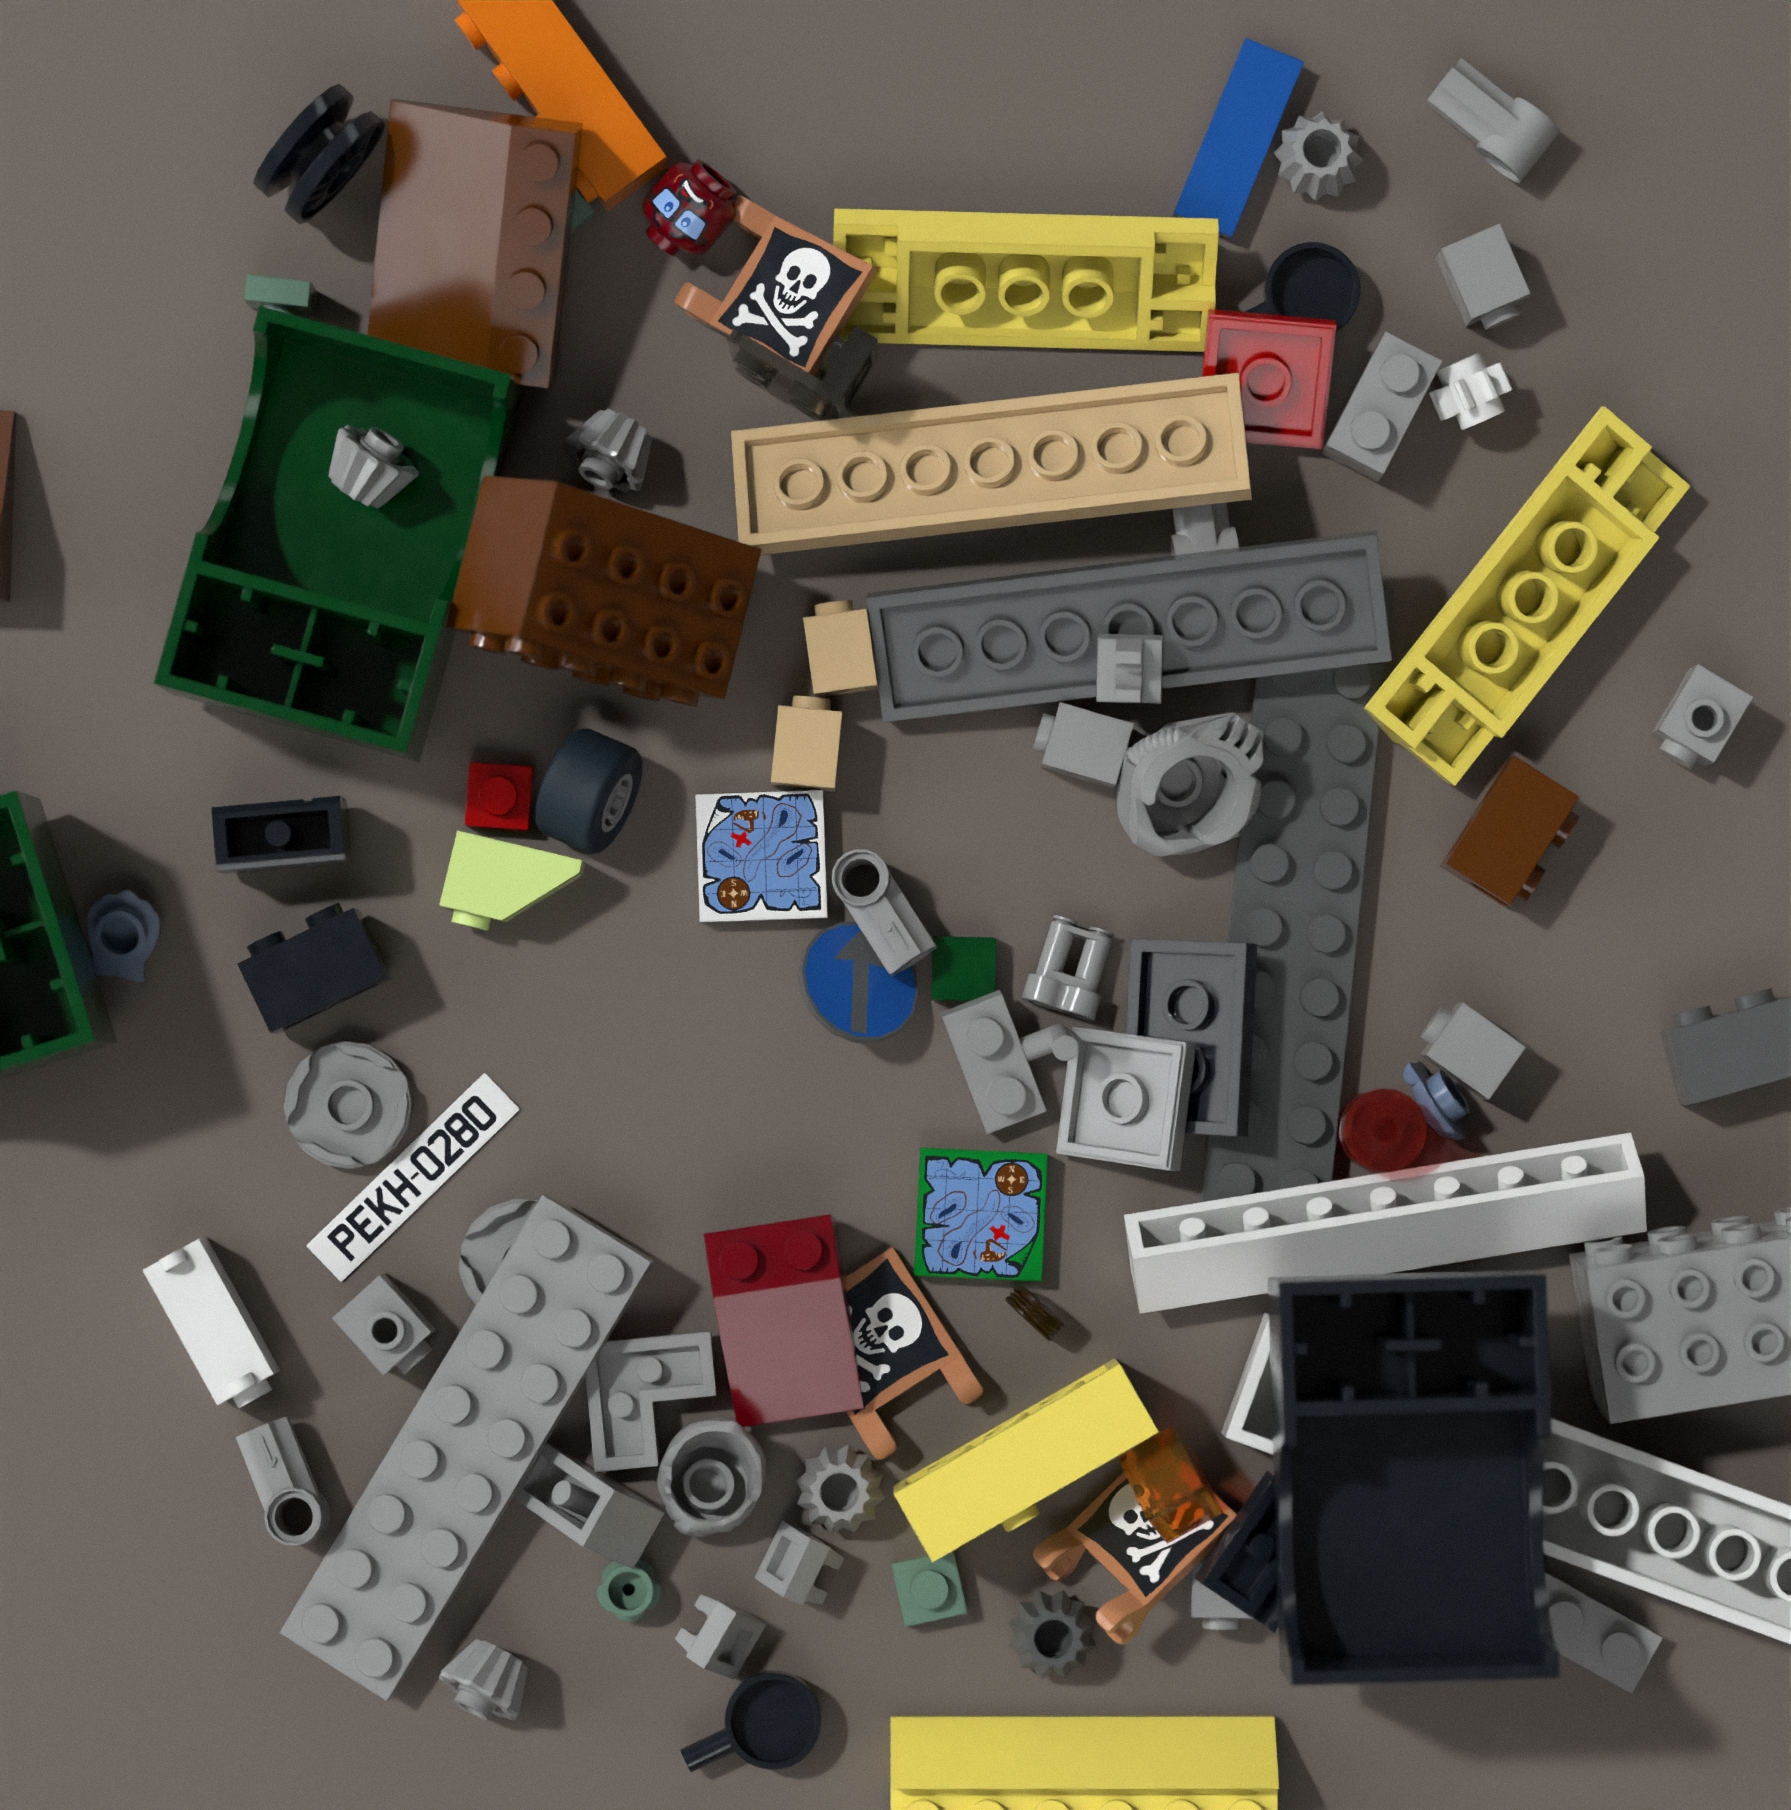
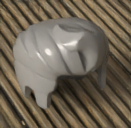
M713 1418L699 1420L683 1427L671 1440L661 1461L657 1478L660 1498L663 1504L666 1505V1512L671 1520H674L673 1526L680 1533L693 1537H706L717 1532L726 1533L730 1532L735 1526H739L751 1514L759 1500L767 1473L766 1457L757 1439L736 1421Z

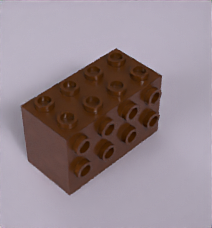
M483 476L446 627L470 634L468 646L501 655H506L507 652L521 656L520 662L544 669L558 671L560 667L573 671L572 677L581 681L602 686H609L610 683L622 686L623 693L634 697L658 702L662 698L671 702L697 707L699 696L718 699L726 698L762 549L559 482Z

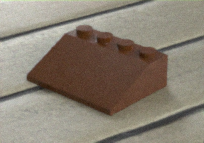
M391 99L367 335L511 374L516 384L549 388L556 375L583 123Z

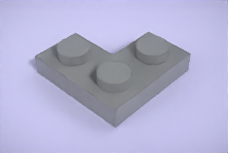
M711 1331L609 1340L606 1342L586 1375L594 1472L660 1465L654 1402L717 1396Z

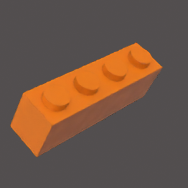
M456 0L462 14L454 19L456 25L475 50H478L483 45L488 47L499 63L491 72L513 102L523 95L537 116L535 117L583 123L576 190L588 204L598 198L604 208L609 211L669 167L664 152L552 0Z

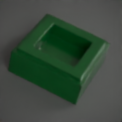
M933 936L937 948L932 951L931 1000L971 1001L995 992L997 938Z

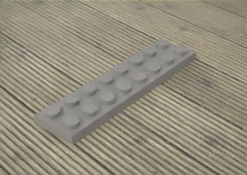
M543 1194L279 1633L386 1701L392 1699L655 1261L548 1194Z

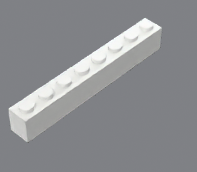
M1631 1133L1124 1215L1130 1267L1140 1314L1268 1293V1277L1388 1274L1647 1232L1645 1178Z

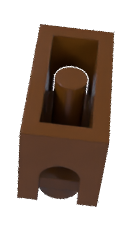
M1514 755L1507 759L1440 867L1503 907H1506L1507 904L1510 906L1516 897L1526 902L1545 874L1546 870L1537 865L1547 847L1551 843L1560 848L1577 824L1580 816L1571 810L1579 796Z

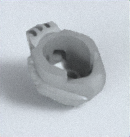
M1231 712L1167 723L1158 732L1136 742L1133 747L1129 748L1127 746L1117 786V811L1120 823L1132 843L1152 856L1162 857L1195 853L1241 836V831L1244 830L1245 826L1252 820L1253 815L1256 814L1260 802L1261 782L1255 777V771L1262 766L1263 762L1262 731Z

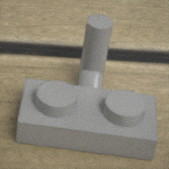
M1000 990L940 1012L987 1134L1046 1112L1028 1062L1054 1053L1059 1060H1072L1078 1053V1043L1067 1026L1055 1024L1019 1038Z

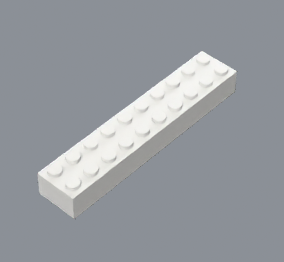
M1264 1313L1221 1433L1226 1438L1273 1455L1269 1314ZM1551 1417L1552 1436L1547 1441L1543 1469L1542 1522L1543 1551L1545 1555L1791 1644V1505Z

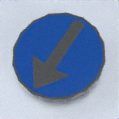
M839 922L821 930L803 950L798 970L801 996L812 1016L833 1035L853 1043H879L899 1033L914 1015L919 995L914 966L912 965L906 970L890 977L856 922Z

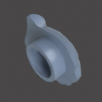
M130 890L122 891L116 896L112 894L104 895L99 902H95L91 906L87 916L88 939L93 952L92 964L96 975L117 976L135 982H144V962L150 956L159 937L160 918L157 912L153 911L150 902L139 900L136 894Z
M1421 1061L1417 1063L1409 1062L1403 1070V1079L1405 1083L1412 1087L1417 1110L1425 1122L1442 1137L1454 1141L1464 1139L1463 1132L1465 1131L1460 1119L1470 1113V1109L1457 1085L1442 1070L1430 1077Z

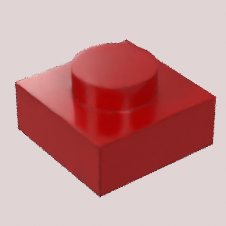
M469 762L464 826L530 831L534 767Z

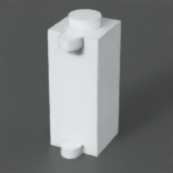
M207 1237L199 1238L143 1269L146 1278L217 1405L233 1398L239 1409L272 1390L267 1378L281 1370Z

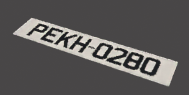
M484 1073L307 1244L309 1250L342 1282L519 1111L518 1106Z

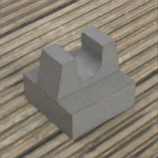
M1099 634L1096 702L1161 703L1163 635Z
M781 1521L756 1573L755 1579L783 1598L802 1606L805 1602L823 1604L827 1592L814 1584L822 1565H828L839 1570L844 1558L831 1549L830 1546L805 1530Z
M700 1594L694 1606L707 1615L705 1624L699 1634L681 1628L675 1640L688 1652L686 1655L688 1659L708 1671L735 1680L766 1624L747 1611Z

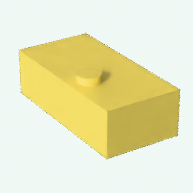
M1114 1358L893 1485V1494L931 1561L934 1562L1000 1523L1005 1531L1009 1532L1028 1522L1040 1513L1035 1505L1036 1502L1158 1433V1430L1121 1365Z

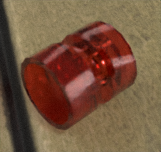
M1370 1089L1356 1094L1344 1105L1338 1118L1337 1139L1341 1150L1352 1163L1366 1170L1392 1172L1408 1166L1419 1156L1426 1142L1427 1124L1422 1109L1410 1096L1393 1089Z

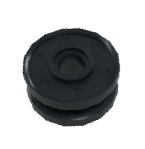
M341 84L328 88L296 117L270 149L257 170L253 181L255 187L268 198L280 193L294 182L296 185L289 196L285 212L299 225L309 221L321 212L344 189L369 158L385 129L384 122L372 111L361 114L346 126L343 125L350 112L354 97Z

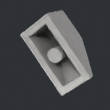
M548 1442L545 1443L513 1496L515 1500L582 1547L631 1569L635 1567L665 1514L629 1488L601 1472H594V1468Z

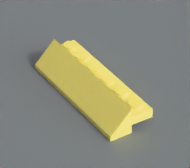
M834 209L833 245L871 264L878 270L835 342L1204 352L1208 309L1215 310L1216 304L1215 280L1219 239L1218 219Z
M1600 407L1364 707L1365 711L1394 743L1402 745L1447 784L1455 786L1494 736L1503 738L1660 538L1654 532L1691 487L1650 452L1651 445L1606 407Z
M1274 1715L891 1716V1810H1278L1277 1789H1279Z

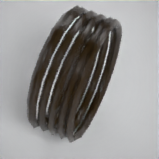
M1018 1284L1017 1289H1013L1010 1296L1005 1298V1301L1048 1341H1051V1337H1054V1334H1058L1057 1330H1061V1327H1064V1323L1022 1284Z

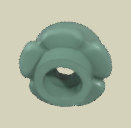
M640 1559L633 1569L616 1561L608 1564L601 1574L603 1582L597 1588L598 1601L602 1608L607 1612L612 1611L615 1613L616 1617L621 1621L632 1622L641 1619L647 1609L652 1610L655 1608L660 1598L661 1589L659 1583L655 1582L653 1578L655 1576L654 1569L647 1562ZM626 1583L634 1585L635 1592L632 1595L624 1594L623 1586Z

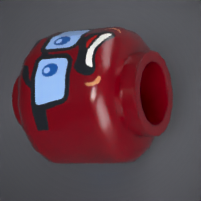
M697 159L693 165L677 162L668 169L642 203L643 213L651 224L645 233L653 243L671 256H675L680 249L688 254L703 255L733 222L736 209L731 198L736 191L719 172L702 160Z

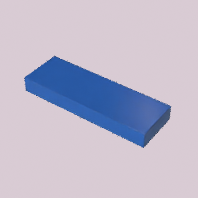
M1245 38L1172 217L1218 219L1219 236L1229 240L1232 239L1304 61Z

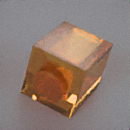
M1174 1426L1163 1432L1156 1433L1117 1457L1146 1518L1167 1544L1224 1513L1195 1453Z

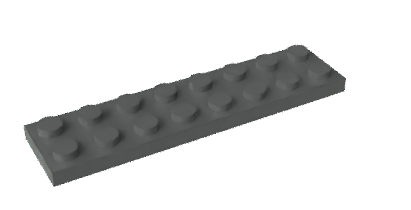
M1377 530L867 593L865 597L883 723L1097 697L1099 634L1163 635L1162 689L1392 661Z

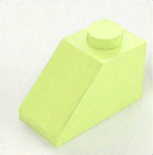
M457 830L439 906L454 910L451 922L489 931L491 919L503 922L511 920L581 877L586 863L583 860Z

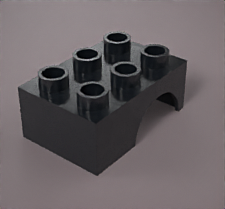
M1531 1270L1268 1277L1280 1670L1290 1685L1560 1678L1559 1650L1556 1647L1552 1633L1547 1601L1542 1522L1544 1457L1548 1438L1552 1436L1547 1275Z

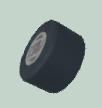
M589 728L577 729L571 734L553 757L539 790L535 810L536 825L544 835L588 854L601 853L606 849L623 828L639 791L642 778V757L637 749Z

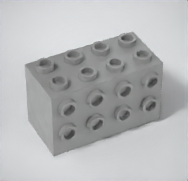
M1791 1207L1775 1210V1220L1750 1224L1749 1216L1723 1217L1711 1221L1712 1230L1687 1234L1685 1226L1661 1227L1647 1232L1648 1241L1623 1244L1622 1236L1585 1241V1251L1569 1253L1591 1402L1610 1424L1791 1395Z

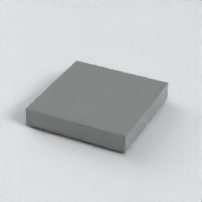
M1072 1027L1071 1033L1078 1043V1053L1067 1063L1056 1153L1169 1171H1180L1196 1043Z

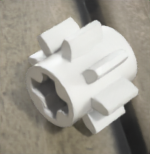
M1479 352L1436 372L1443 387L1429 394L1440 420L1455 416L1461 430H1464L1505 412L1499 396L1513 390L1501 362L1486 367L1483 357Z

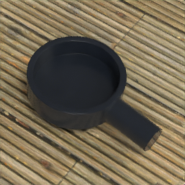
M1320 242L1297 244L1280 254L1270 267L1264 283V302L1245 312L1336 320L1337 333L1347 325L1357 309L1360 299L1359 276L1353 263L1339 249Z
M778 1670L756 1673L742 1681L732 1693L725 1712V1728L680 1749L690 1772L696 1771L734 1752L749 1764L762 1769L776 1770L790 1767L804 1759L816 1744L821 1728L820 1705L812 1689L799 1677Z

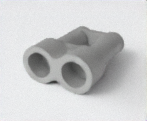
M1053 915L1052 919L1055 921H1051L1036 973L1028 975L1021 999L1079 1019L1095 1021L1102 998L1096 992L1112 943L1110 937L1113 938L1114 933L1090 926L1089 931L1073 927L1077 926V922L1072 919ZM1073 937L1085 940L1075 977L1062 973Z

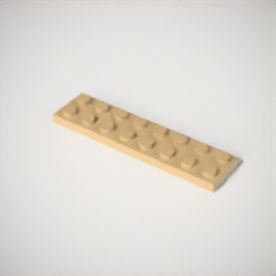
M1239 373L731 431L738 541L762 549L761 555L1252 500Z

